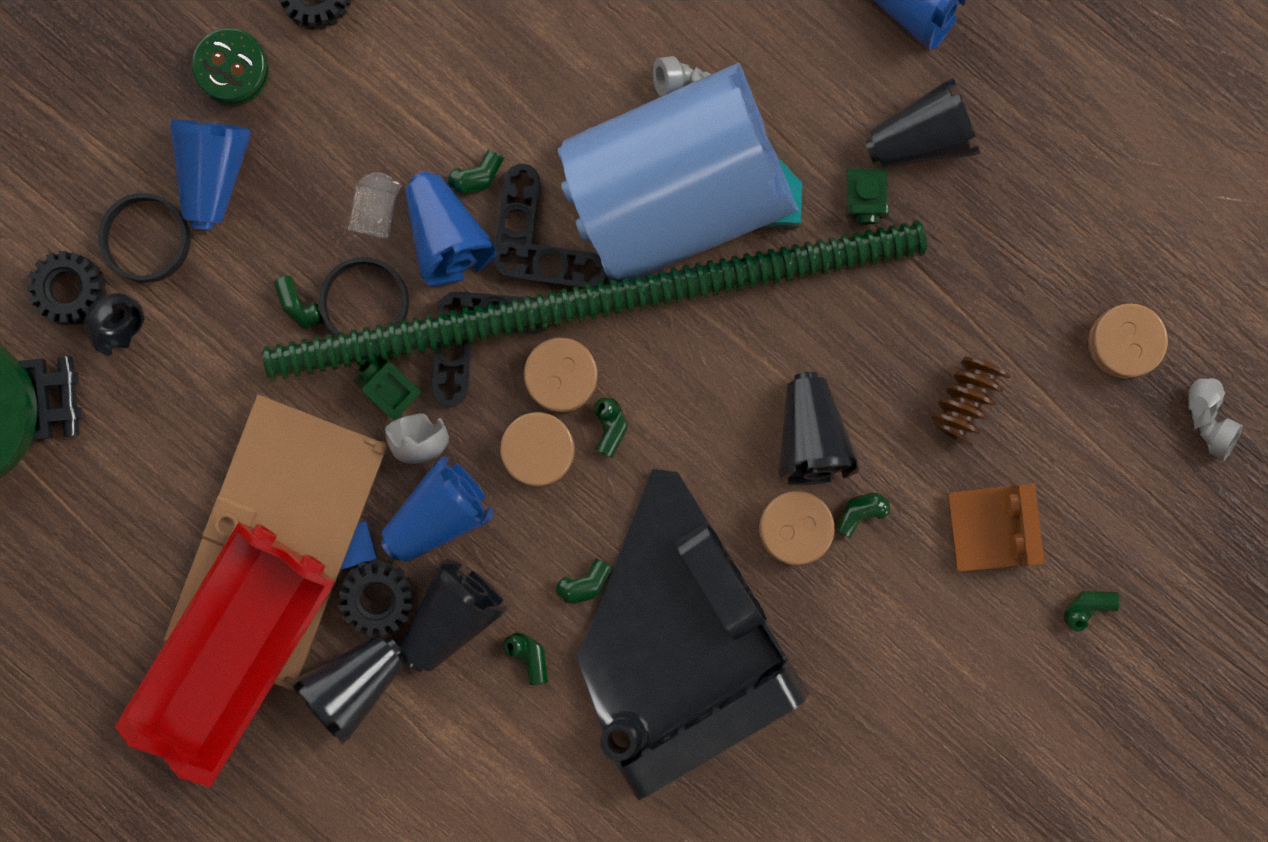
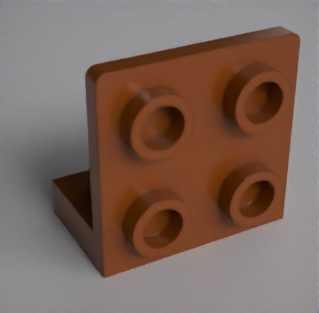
M1035 483L951 492L948 494L957 571L1045 564Z

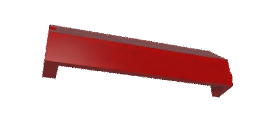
M238 522L115 725L116 730L130 747L162 757L178 778L211 787L335 584L323 571L326 567L325 564L311 555H300L276 540L277 535L260 524H256L252 528Z

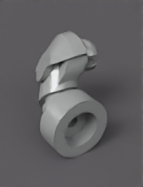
M674 56L657 58L653 64V81L660 97L711 75L697 67L695 70L689 68V65L680 63Z
M1214 378L1198 379L1192 384L1188 394L1189 410L1192 411L1194 429L1200 428V436L1207 443L1210 454L1226 460L1242 432L1243 425L1229 418L1220 422L1215 420L1218 414L1217 410L1223 403L1225 395L1223 385Z

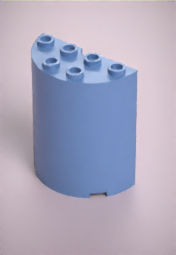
M740 63L731 65L565 139L562 142V147L558 148L559 157L563 163L566 181L561 183L562 190L567 201L571 205L575 204L580 216L576 220L578 231L585 242L591 240L601 258L603 269L610 280L616 278L619 282H622V277L632 280L634 275L637 274L642 278L646 276L647 272L654 273L799 211L776 152L767 137L764 122Z

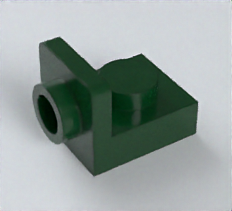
M847 169L846 218H856V224L859 225L879 224L880 218H886L889 214V205H887V169Z
M377 357L376 361L370 363L369 359L365 360L356 372L358 376L353 380L359 389L394 421L422 393L388 360H382L381 357Z

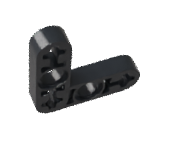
M517 164L512 166L504 178L495 241L497 254L493 262L497 272L508 279L570 288L578 286L579 289H585V284L596 287L597 282L602 281L604 283L607 275L598 254L532 244L540 194V178L537 171L530 165ZM521 173H527L528 180L534 182L533 186H527L524 192V201L532 200L531 207L522 203L508 204L509 197L517 200L518 189L511 182L512 179H519ZM513 211L524 212L528 217V225L521 232H512L506 226V218ZM510 250H515L518 258L529 260L528 252H536L533 259L534 274H525L528 266L520 264L515 265L513 271H508L506 264L500 262L501 257H506L509 255ZM547 255L557 256L562 262L561 271L554 277L545 276L539 270L540 261ZM567 258H576L573 263L576 267H586L587 261H594L595 268L601 270L600 276L595 275L592 278V282L585 281L584 274L572 272L573 280H565L568 272Z
M450 292L440 300L437 313L443 312L444 316L450 315L445 310L446 307L453 306L454 300H460L461 306L464 308L473 309V300H481L479 305L482 309L487 307V303L504 300L505 304L512 303L511 299L517 298V301H524V297ZM548 324L547 329H542V326L535 327L536 330L532 332L529 328L523 329L522 334H542L552 324ZM468 340L462 341L465 351L463 356L456 361L447 360L443 356V345L437 346V350H434L432 394L436 401L443 406L456 407L467 398L472 355V343L469 344ZM441 364L451 368L464 366L463 374L455 372L454 383L457 386H461V392L455 393L453 400H446V394L439 391L440 385H446L448 382V372L440 373Z

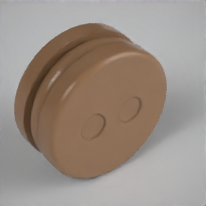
M1131 303L1116 306L1101 314L1093 323L1088 337L1089 352L1094 363L1107 375L1119 379L1139 377L1154 370L1163 360L1168 346L1167 331L1160 317L1145 306Z
M552 338L539 344L528 356L524 367V382L528 393L537 404L552 412L565 413L582 407L590 400L597 387L598 370L592 354L584 345L569 338Z
M533 412L518 417L507 427L501 440L500 454L504 467L513 478L529 486L543 487L559 481L567 474L574 461L575 444L569 429L561 420L547 413Z
M803 491L787 492L772 499L764 508L759 521V535L766 551L778 561L790 565H805L816 561L829 549L834 537V520L827 505L817 496Z

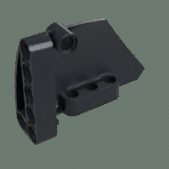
M652 469L623 547L577 657L603 731L600 738L602 752L608 758L615 761L637 800L651 795L788 714L804 703L809 694L766 624L767 617L761 605L682 477L676 471ZM621 730L626 732L630 738V746H618L613 740V731Z

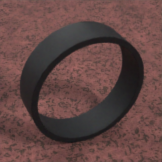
M149 193L131 194L116 201L102 218L98 234L99 247L108 265L117 273L131 280L145 283L160 281L175 273L184 263L191 241L188 223L186 219L182 218V213L179 209L164 198ZM141 201H155L168 206L179 221L181 228L179 251L174 260L157 273L143 276L129 274L117 265L111 255L108 241L111 225L116 216L129 205Z
M352 258L337 265L327 275L320 290L319 306L324 322L336 336H338L339 331L331 322L327 310L328 292L334 280L343 271L357 265L370 264L379 266L389 271L395 277L402 293V308L394 325H400L401 320H406L409 309L407 288L401 277L388 264L374 258Z

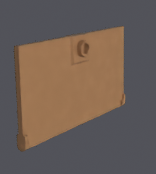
M257 394L164 640L167 641L238 522L252 528L256 524L267 527L277 535L276 540L302 556L304 554L311 555L325 564L326 567L323 571L336 583L381 463L389 448L388 444ZM335 584L274 684L294 690L290 684L300 677Z

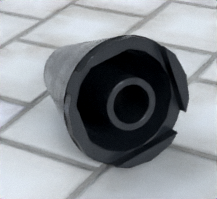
M954 78L946 80L870 130L872 138L865 142L873 163L880 161L883 168L969 157L981 153L979 146L970 147L968 140L976 136L961 95L959 93L952 95L950 89L957 86Z
M817 372L796 374L794 381L787 384L779 463L780 481L784 482L788 478V484L790 485L822 484L831 482L830 476L838 472H842L843 479L858 473L860 469L859 461L827 380L818 377Z
M451 559L443 560L438 566L401 645V650L404 653L403 660L409 667L418 672H421L423 669L433 671L499 619L507 610L506 606H499L503 602V598L490 583L474 571L469 576L459 571V568L463 564Z
M376 636L303 674L290 685L298 695L301 694L306 699V706L333 737H337L342 745L350 739L404 665L400 658L404 656V653L391 637L383 640L381 637Z

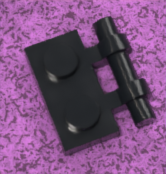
M73 356L58 357V373L47 374L46 359L20 360L19 362L26 370L32 382L37 401V422L32 440L53 438L52 422L63 423L64 437L80 436L79 420H82V408L77 407L75 385L79 384V374L74 372ZM59 386L61 408L50 409L49 387Z

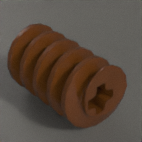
M964 357L961 363L968 372L956 371L953 375L954 379L961 386H947L946 392L953 400L941 399L938 405L945 414L933 413L930 418L943 433L972 447L973 444L965 436L966 433L980 434L981 430L973 422L974 419L987 420L989 417L981 409L982 404L995 406L996 404L988 394L989 391L1003 392L1004 388L996 379L997 377L1010 378L1011 376L988 361Z

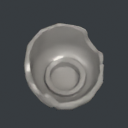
M424 413L399 418L384 428L387 444L392 455L397 460L407 464L418 465L430 462L439 457L449 444V435L442 419H437V425H434Z

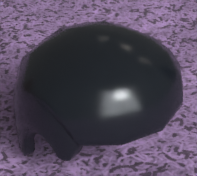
M114 293L93 302L83 322L86 336L95 350L105 356H111L112 348L123 347L127 349L130 347L132 336L141 330L145 317L138 301L127 295Z

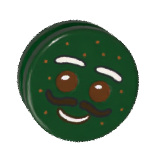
M221 28L210 32L198 43L192 57V72L196 83L211 99L223 105L238 106L254 100L264 90L269 79L270 67L265 51L254 37L240 29Z

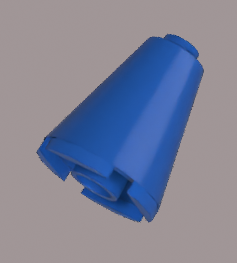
M873 0L915 40L930 50L931 47L934 49L938 47L945 39L958 18L954 16L958 4L964 6L966 0Z
M171 120L170 134L182 218L190 220V227L214 229V223L223 222L251 138V129L213 122L197 123V121Z
M421 172L413 176L409 180V185L405 188V197L419 272L423 281L425 282L426 280L427 284L432 287L445 286L465 279L462 272L473 266L476 273L484 269L493 261L497 254L490 237L439 174Z
M441 457L435 462L383 529L382 536L384 540L381 544L385 552L393 560L401 559L404 562H408L486 525L494 518L492 507L490 506L485 510L480 502L486 497L482 489L458 463L452 467L447 465L449 457Z

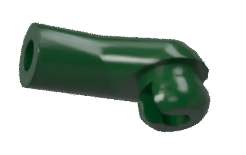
M487 149L478 167L464 170L456 168L452 170L448 176V184L457 193L464 195L485 191L490 187L504 158L496 152Z
M282 276L274 281L282 310L301 328L310 329L313 324L322 322L323 317L316 303H310L304 307L299 299L291 276Z
M604 397L597 400L594 405V413L598 416L604 430L595 450L613 458L628 429V423L621 405L615 399Z
M874 492L851 498L834 526V530L851 538L860 520L871 517L885 518L890 512L891 506L889 501L884 499L882 494Z
M595 558L586 577L574 580L568 577L562 578L556 586L557 595L569 604H577L594 599L599 594L613 567Z
M1080 592L1065 609V623L1071 630L1079 632L1088 627L1087 622L1096 611L1117 612L1119 609L1118 592Z
M516 632L508 636L503 643L504 652L509 657L514 656L527 664L529 685L548 683L544 647L525 633Z

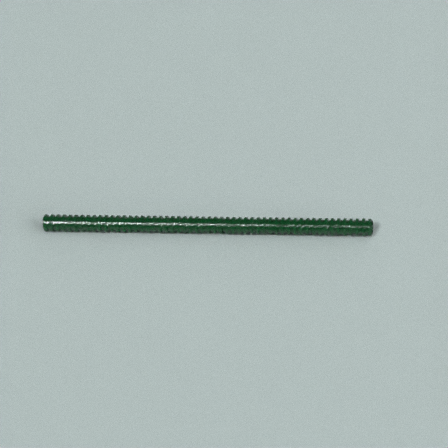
M916 220L912 222L911 226H908L907 223H901L900 228L890 225L888 230L884 231L880 227L876 229L875 233H872L871 230H865L864 235L854 232L852 237L848 238L844 234L840 236L839 240L829 237L828 242H823L822 239L816 240V244L813 245L809 241L804 242L803 247L793 244L791 249L782 246L777 252L771 248L768 249L766 254H763L761 251H756L755 256L745 253L741 259H738L735 255L731 257L730 261L720 258L719 263L715 264L712 260H709L707 265L704 266L700 262L695 263L694 268L683 265L682 270L677 271L676 267H673L668 273H665L664 270H659L658 275L647 272L646 277L642 278L637 274L634 275L632 280L622 277V282L617 283L615 279H611L609 284L606 285L602 281L597 282L596 287L585 284V289L579 290V287L575 286L573 291L567 292L566 289H561L560 294H554V291H549L548 296L542 297L541 293L536 294L534 299L524 296V301H517V298L511 299L512 303L505 304V301L502 300L499 301L498 306L487 303V308L481 309L480 305L474 306L475 310L468 311L466 307L462 308V313H456L455 310H451L450 315L444 316L443 312L437 313L438 317L431 318V315H425V320L419 321V318L415 317L413 322L407 323L404 319L400 321V325H394V322H389L388 327L382 328L381 324H378L374 330L364 327L363 332H357L356 329H353L351 334L345 335L344 331L338 333V337L327 334L326 339L322 340L319 336H316L312 342H308L307 339H302L301 344L290 341L286 347H283L281 343L277 344L276 349L265 346L264 351H262L263 364L266 376L271 382L276 381L279 376H282L285 380L289 379V374L300 377L302 372L307 371L311 375L314 374L315 369H319L320 372H326V367L332 366V369L336 370L341 364H344L347 368L351 367V362H357L358 365H362L363 360L369 359L370 363L375 362L377 357L387 360L388 355L394 354L395 358H398L400 353L406 352L407 355H412L413 350H419V353H424L425 348L431 347V350L434 351L437 350L439 345L449 348V343L456 342L457 346H460L462 341L468 340L469 344L474 343L475 338L486 341V336L493 335V338L496 339L499 338L501 333H505V336H511V331L516 330L518 334H522L523 329L529 328L532 332L536 330L535 327L537 326L547 329L548 324L554 323L555 327H558L562 321H566L567 324H572L573 319L583 322L585 317L588 316L594 320L597 319L598 314L609 317V312L615 311V314L619 315L622 312L621 310L627 309L630 313L634 311V307L645 310L646 305L650 304L655 308L658 307L660 302H664V305H670L671 300L681 303L683 298L688 297L689 301L695 299L696 295L706 298L707 293H712L713 296L719 295V291L722 290L726 294L731 293L732 288L743 291L744 286H749L750 289L756 287V284L760 283L763 287L768 285V281L779 284L780 279L785 278L786 282L792 281L794 276H797L798 279H803L805 274L815 277L817 272L821 271L825 275L829 273L830 269H833L835 273L840 272L841 267L851 270L853 265L856 264L861 268L865 266L866 262H869L870 265H876L877 260L887 263L889 258L892 257L897 261L901 259L902 255H905L907 258H912L914 253L923 256L927 250V238L923 225Z

